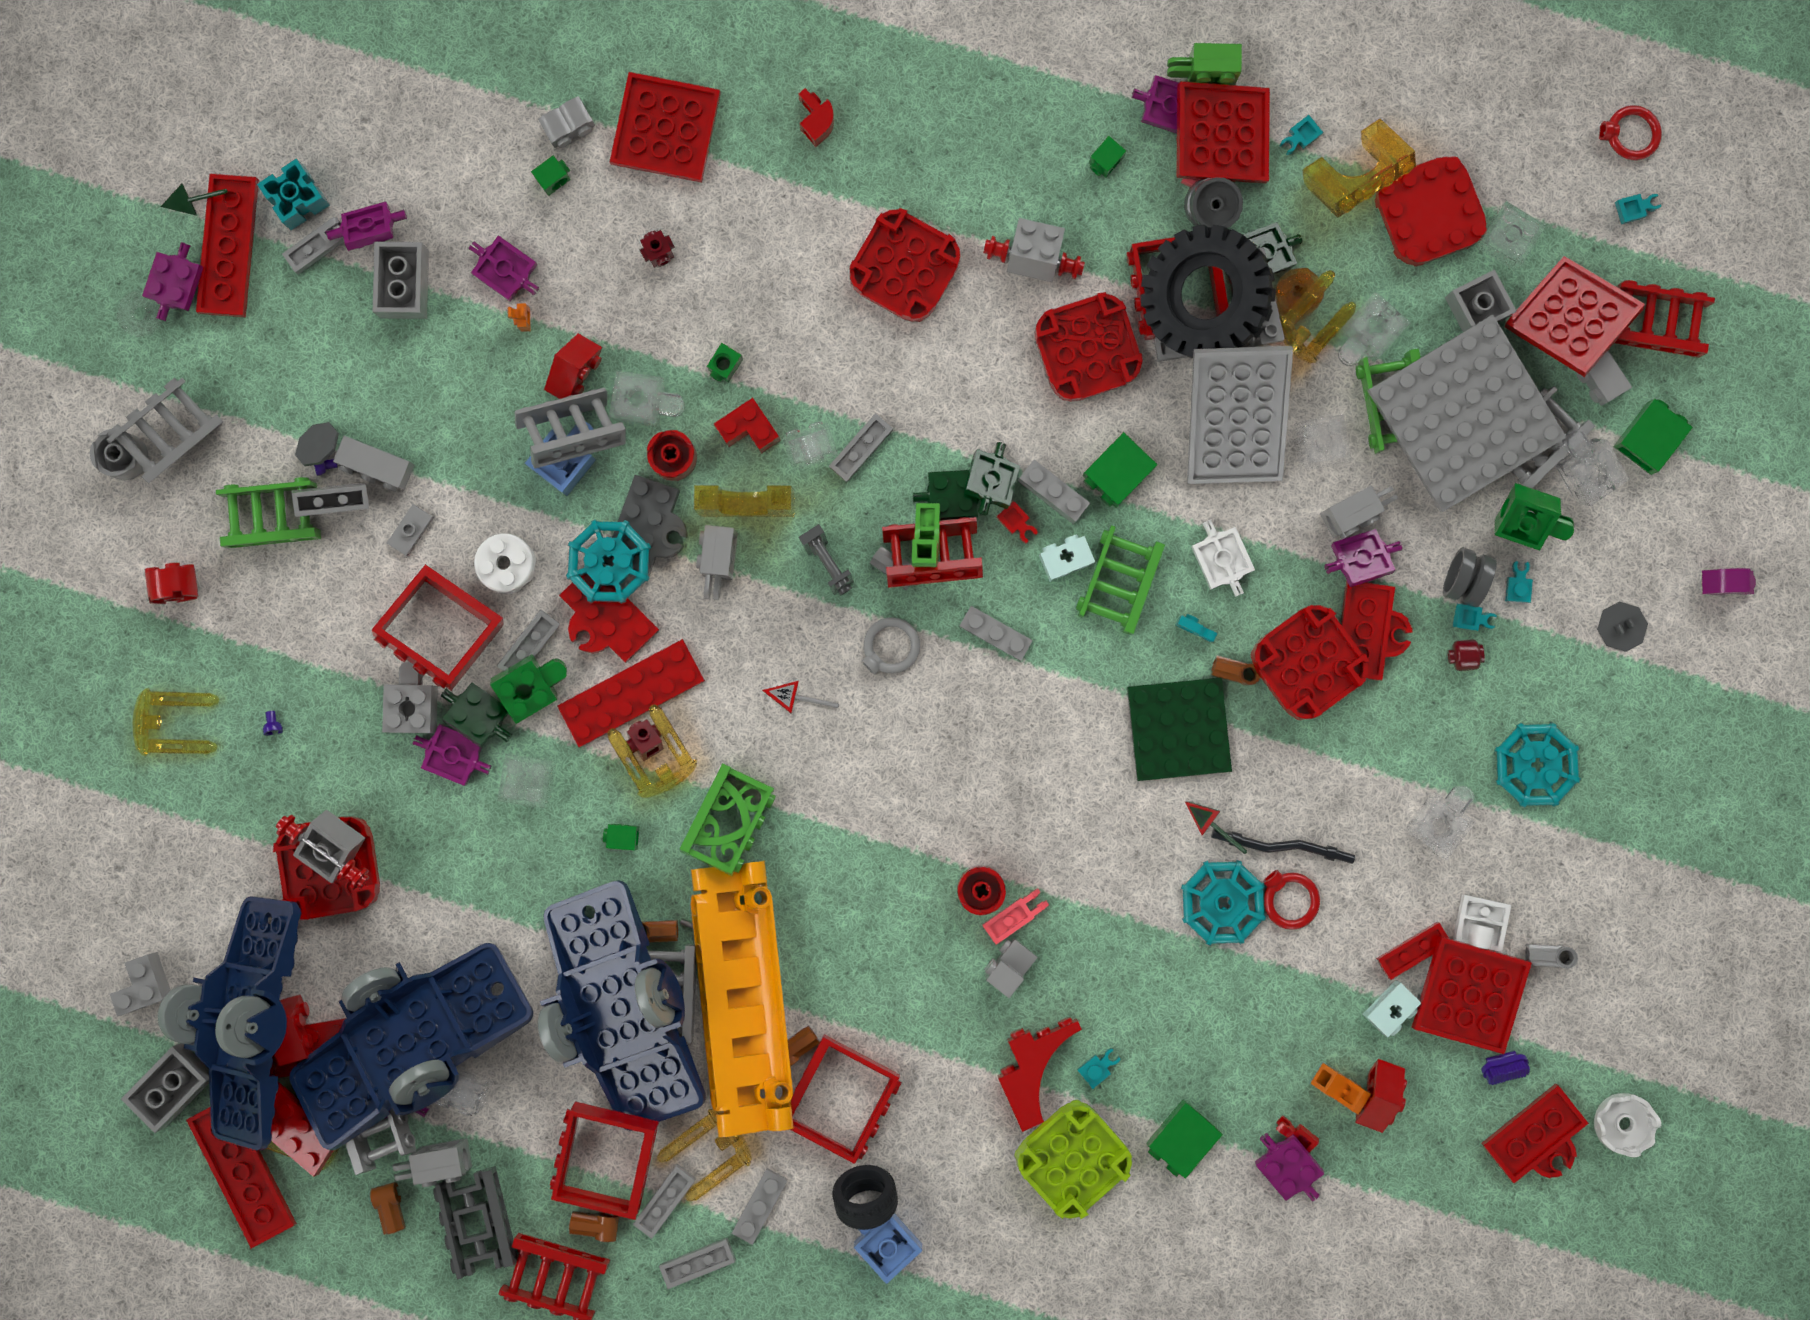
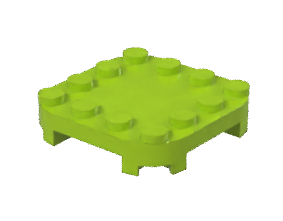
M1073 1100L1060 1107L1027 1136L1014 1153L1016 1165L1024 1180L1028 1181L1054 1210L1055 1214L1062 1219L1064 1217L1069 1219L1077 1217L1082 1219L1089 1215L1087 1210L1121 1180L1126 1182L1131 1176L1132 1155L1126 1145L1091 1106L1080 1100Z

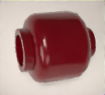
M1474 639L1455 641L1452 645V650L1447 651L1449 664H1454L1457 671L1477 670L1480 668L1481 663L1485 662L1483 645L1478 644Z

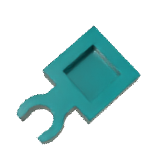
M1307 115L1290 128L1289 133L1292 136L1284 138L1280 143V147L1285 143H1289L1291 149L1287 151L1286 155H1290L1298 144L1302 149H1305L1323 134V131L1311 116Z
M1641 194L1617 200L1615 206L1621 225L1645 218L1647 216L1646 211L1653 212L1659 209L1661 204L1657 206L1651 204V200L1658 197V194H1652L1645 200H1642Z
M1515 561L1512 565L1515 575L1514 577H1507L1505 601L1531 603L1533 579H1526L1530 564L1525 562L1524 570L1520 571L1517 567L1518 561Z
M1457 603L1452 627L1478 631L1479 625L1485 628L1493 629L1495 626L1489 625L1487 619L1490 616L1497 617V615L1489 612L1482 614L1483 607H1473Z
M1186 614L1185 617L1181 615L1178 618L1175 626L1211 643L1214 642L1218 633L1203 627V625L1198 623V618Z
M1112 1048L1105 1051L1103 1058L1099 1059L1095 1054L1077 1069L1092 1089L1111 1075L1107 1068L1110 1065H1116L1120 1061L1119 1056L1115 1060L1108 1059V1055L1114 1051Z

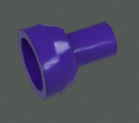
M334 459L325 460L322 464L314 465L316 475H323L327 469L338 468V465L333 462Z
M275 711L265 712L267 723L263 726V735H274L271 731H278V734L282 733L283 728L281 723L276 721Z

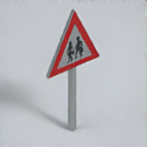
M799 681L762 690L791 714L795 699L835 708L839 707L838 703L796 695Z

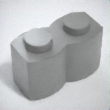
M579 96L565 102L559 108L547 112L538 119L554 148L568 146L572 142V138L578 135L580 137L588 135L595 126Z

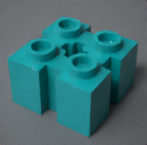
M297 158L281 168L284 174L279 177L271 174L257 184L265 198L274 205L272 208L281 222L290 230L307 221L304 217L307 213L312 212L316 215L330 206L321 190L314 184L315 181L306 167Z

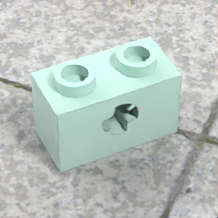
M1076 534L1064 539L1065 544L1057 547L1054 543L1042 548L1043 553L1039 557L1050 582L1095 563L1085 536L1079 538ZM1062 551H1065L1066 554L1071 553L1072 557L1069 559L1071 562L1067 563L1066 560L1060 559L1063 555Z
M1395 980L1362 1015L1384 1036H1394L1401 1030V1024L1407 1018L1410 1019L1417 1013V1007L1421 1002L1402 983ZM1391 1006L1396 1007L1397 1013L1395 1015L1391 1014Z

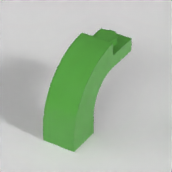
M916 503L915 539H912V566L938 567L940 503Z

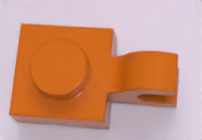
M518 303L517 309L508 307V318L513 319L514 325H517L521 332L531 331L530 307L526 303Z

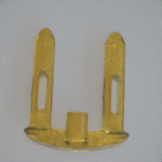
M1332 270L1322 273L1284 317L1280 316L1285 346H1292L1293 354L1309 364L1317 362L1316 356L1354 315L1356 310L1354 302L1344 304L1308 346L1304 345V342L1311 336V332L1302 325L1297 330L1294 326L1333 283L1335 273Z
M145 688L137 697L133 713V737L137 751L143 756H147L148 753L210 754L215 752L217 745L210 740L149 739L148 729H160L161 716L149 715L150 706L211 707L219 703V697L212 693L159 692ZM163 697H184V701H163ZM181 744L182 748L164 749L161 748L160 745Z
M656 704L649 707V715L680 766L675 772H672L668 764L665 763L655 769L660 780L651 783L621 732L615 728H611L607 732L610 744L639 790L637 795L643 798L659 795L683 782L697 767V759L693 760L663 709ZM668 733L672 735L682 754L678 753L667 735ZM627 757L630 758L631 762L633 763L634 767L639 773L640 778L637 777L634 770L630 766L629 762L626 759Z
M708 1109V1115L660 1149L657 1160L663 1163L673 1159L716 1127V1114L723 1112ZM699 1127H704L703 1130L688 1141L684 1139ZM743 1135L717 1137L715 1139V1143L721 1151L732 1145L735 1148L736 1154L691 1186L685 1194L687 1201L691 1202L700 1199L744 1165L750 1166L752 1155ZM729 1165L732 1166L731 1169H729L719 1178H717L716 1180L713 1179L714 1176H716L726 1167H728Z

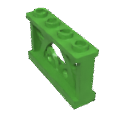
M722 763L680 847V852L730 876H733L734 872L739 873L745 861L741 857L745 850L750 851L755 841L752 835L755 829H761L766 818L762 815L766 807L771 808L776 798V795H773L774 788ZM731 776L747 785L738 792L727 779ZM755 789L760 792L761 801L757 805H752L750 800L755 796H748L743 800L742 795L748 790ZM721 796H725L727 798V801L729 800L730 796L733 798L726 805H721L719 803V798ZM736 803L742 819V828L719 837L718 822L710 813L712 810L726 811ZM749 812H757L750 824ZM711 824L714 826V837H710L712 831L710 833L704 831L706 825ZM744 837L740 847L738 848L737 844L734 841H737ZM694 845L712 846L711 858L693 850ZM722 845L721 851L724 856L727 849H732L734 852L733 858L729 862L719 861L716 856L717 846Z

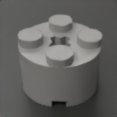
M109 430L101 432L97 440L92 443L90 459L94 467L101 473L119 480H131L143 473V467L117 440L111 444L106 440L110 437L107 434ZM124 432L148 458V450L144 442L137 436Z

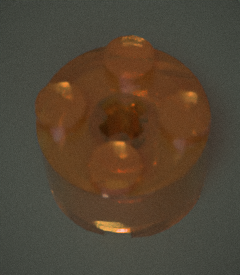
M1296 268L1286 272L1274 286L1279 315L1293 321H1300L1309 317L1317 309L1324 297L1321 280L1308 268ZM1294 292H1295V293H1300V294H1301V297H1300V296H1296V297H1295V296L1293 295V293H1294Z

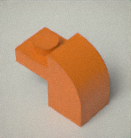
M1322 1063L1311 1081L1313 1086L1358 1115L1371 1095L1360 1085Z

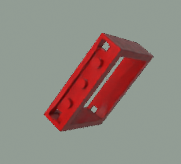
M1175 237L1134 243L1130 247V252L1126 253L1128 266L1133 267L1134 273L1130 275L1131 287L1137 291V298H1134V306L1136 312H1140L1141 321H1138V330L1140 335L1144 334L1145 340H1152L1156 336L1152 333L1151 327L1147 325L1144 318L1146 309L1141 307L1140 295L1145 294V288L1141 287L1143 276L1139 255L1160 252L1158 248L1166 240L1172 242L1175 240ZM1208 266L1216 316H1219L1228 308L1223 271L1220 268Z
M425 564L371 631L374 636L373 640L379 643L382 648L389 647L394 651V656L403 662L408 660L412 663L413 669L423 676L428 674L433 678V683L438 687L441 686L443 689L446 687L452 691L500 631L504 621L503 617ZM425 582L488 625L449 675L385 631Z
M824 1034L791 1098L792 1116L828 1047L888 1077L889 1081L853 1150L793 1119V1129L790 1130L855 1164L858 1158L862 1160L866 1154L868 1146L865 1144L869 1137L874 1138L880 1125L876 1123L880 1115L885 1117L891 1105L888 1103L891 1094H897L902 1082L898 1081L900 1074Z
M575 1101L572 1108L567 1109L563 1123L567 1124L566 1131H562L559 1139V1146H562L561 1154H557L554 1168L558 1169L556 1176L553 1175L550 1182V1189L553 1190L551 1200L636 1220L641 1207L659 1121ZM579 1118L644 1133L630 1201L565 1185Z

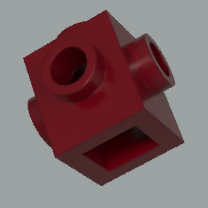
M661 230L648 232L644 235V239L640 240L643 248L639 250L645 262L651 261L654 268L656 266H664L674 258L672 249L675 246L670 236L664 237ZM660 244V246L657 249H653V247Z
M647 719L643 722L638 721L634 723L627 731L629 740L626 743L632 753L637 752L643 762L664 749L660 739L662 736L660 730L655 724L651 726Z

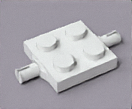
M1212 520L1202 523L1208 536L1202 542L1191 546L1210 590L1220 585L1230 584L1235 597L1243 594L1244 592L1238 580L1255 569L1237 528L1234 527L1227 531L1216 532Z

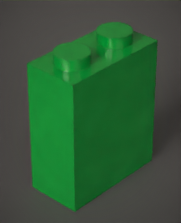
M1656 399L1644 405L1613 446L1650 475L1658 473L1693 428L1688 424V420L1684 416L1675 414L1668 409L1669 406L1664 401Z
M1123 432L1083 473L1082 476L1085 478L1083 482L1091 490L1096 488L1102 494L1100 498L1109 507L1114 505L1117 508L1158 464Z
M1182 1099L1146 1144L1150 1148L1148 1153L1157 1161L1162 1158L1168 1164L1166 1168L1174 1176L1178 1177L1180 1174L1186 1179L1223 1134Z

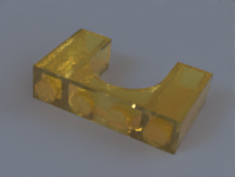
M1378 119L1361 131L1362 146L1378 162L1370 172L1360 176H1345L1338 173L1323 157L1302 169L1306 187L1337 218L1350 212L1355 206L1364 200L1370 199L1375 193L1384 187H1388L1393 181L1416 167L1415 150L1381 119Z
M694 485V510L700 517H795V493L792 486L767 485V491L732 492L722 490L719 485Z

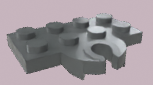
M634 475L618 522L629 521L630 526L646 543H650L651 549L649 550L648 576H650L656 557L665 559L674 557L684 548L679 543L670 544L668 540L669 535L673 532H678L681 537L687 538L688 533L685 523L679 516L673 513L680 490ZM614 531L612 538H617L619 531ZM625 535L623 542L630 550L637 548L630 538ZM640 554L634 556L632 565L633 570L638 572ZM614 556L610 558L605 557L604 564L613 566Z

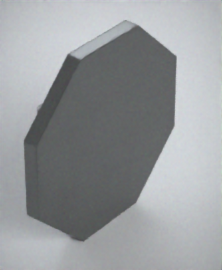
M329 422L312 425L299 438L295 456L305 467L322 464L335 451L339 433Z
M1619 601L1602 611L1597 630L1606 646L1627 652L1643 643L1648 623L1639 607Z

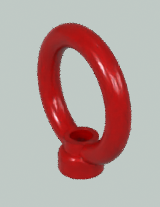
M1630 105L1617 110L1609 121H1603L1600 125L1599 139L1609 141L1612 149L1618 155L1629 160H1642L1651 156L1659 147L1662 138L1661 126L1656 116L1648 109L1637 105ZM1637 115L1645 119L1649 124L1652 138L1646 148L1639 151L1630 150L1619 141L1620 126L1618 123L1625 116Z
M1275 870L1263 880L1267 886L1264 895V907L1273 923L1284 929L1295 930L1307 926L1314 920L1320 907V895L1311 879L1300 873L1281 874L1278 870ZM1288 882H1296L1303 885L1310 894V907L1307 913L1297 920L1284 919L1276 912L1274 907L1275 893Z

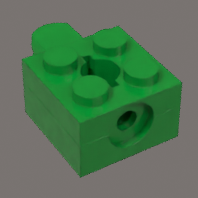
M1515 483L1494 521L1495 536L1539 551L1548 536L1566 541L1574 534L1573 519L1561 515V498Z
M533 654L492 677L490 686L515 724L557 700L558 694L553 686L566 678L567 667L558 658L552 659L540 666Z

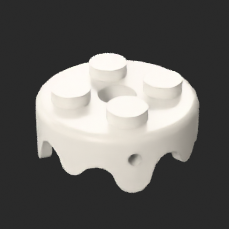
M496 534L487 538L477 549L474 560L475 572L478 579L487 588L499 593L512 594L520 591L524 585L532 580L536 557L534 551L521 538L512 534ZM501 557L509 558L510 565L507 569L501 570L499 568L498 561Z
M1618 1093L1606 1098L1599 1105L1594 1117V1128L1601 1143L1613 1152L1629 1157H1639L1644 1150L1652 1147L1655 1144L1656 1130L1661 1127V1120L1646 1100L1629 1093ZM1628 1117L1630 1126L1625 1130H1621L1619 1126L1620 1120Z

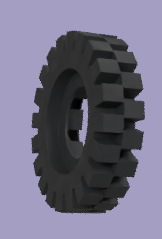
M1206 225L1193 226V231L1188 232L1184 229L1174 234L1175 240L1172 242L1166 240L1158 248L1161 253L1157 258L1152 255L1147 264V267L1150 268L1149 274H1143L1141 287L1145 288V294L1140 295L1141 307L1146 309L1144 318L1147 325L1153 328L1154 331L1152 333L1159 341L1165 343L1168 348L1190 358H1193L1194 349L1248 347L1250 345L1248 341L1252 337L1258 338L1264 330L1261 327L1264 321L1269 322L1273 312L1270 305L1271 302H1275L1276 289L1272 287V282L1275 281L1273 270L1267 264L1269 262L1268 259L1257 248V245L1247 237L1233 229L1229 230L1225 226L1212 225V227H1207ZM1205 266L1222 269L1227 273L1233 285V297L1228 308L1219 316L1211 319L1194 317L1186 310L1182 301V288L1185 280L1193 271Z

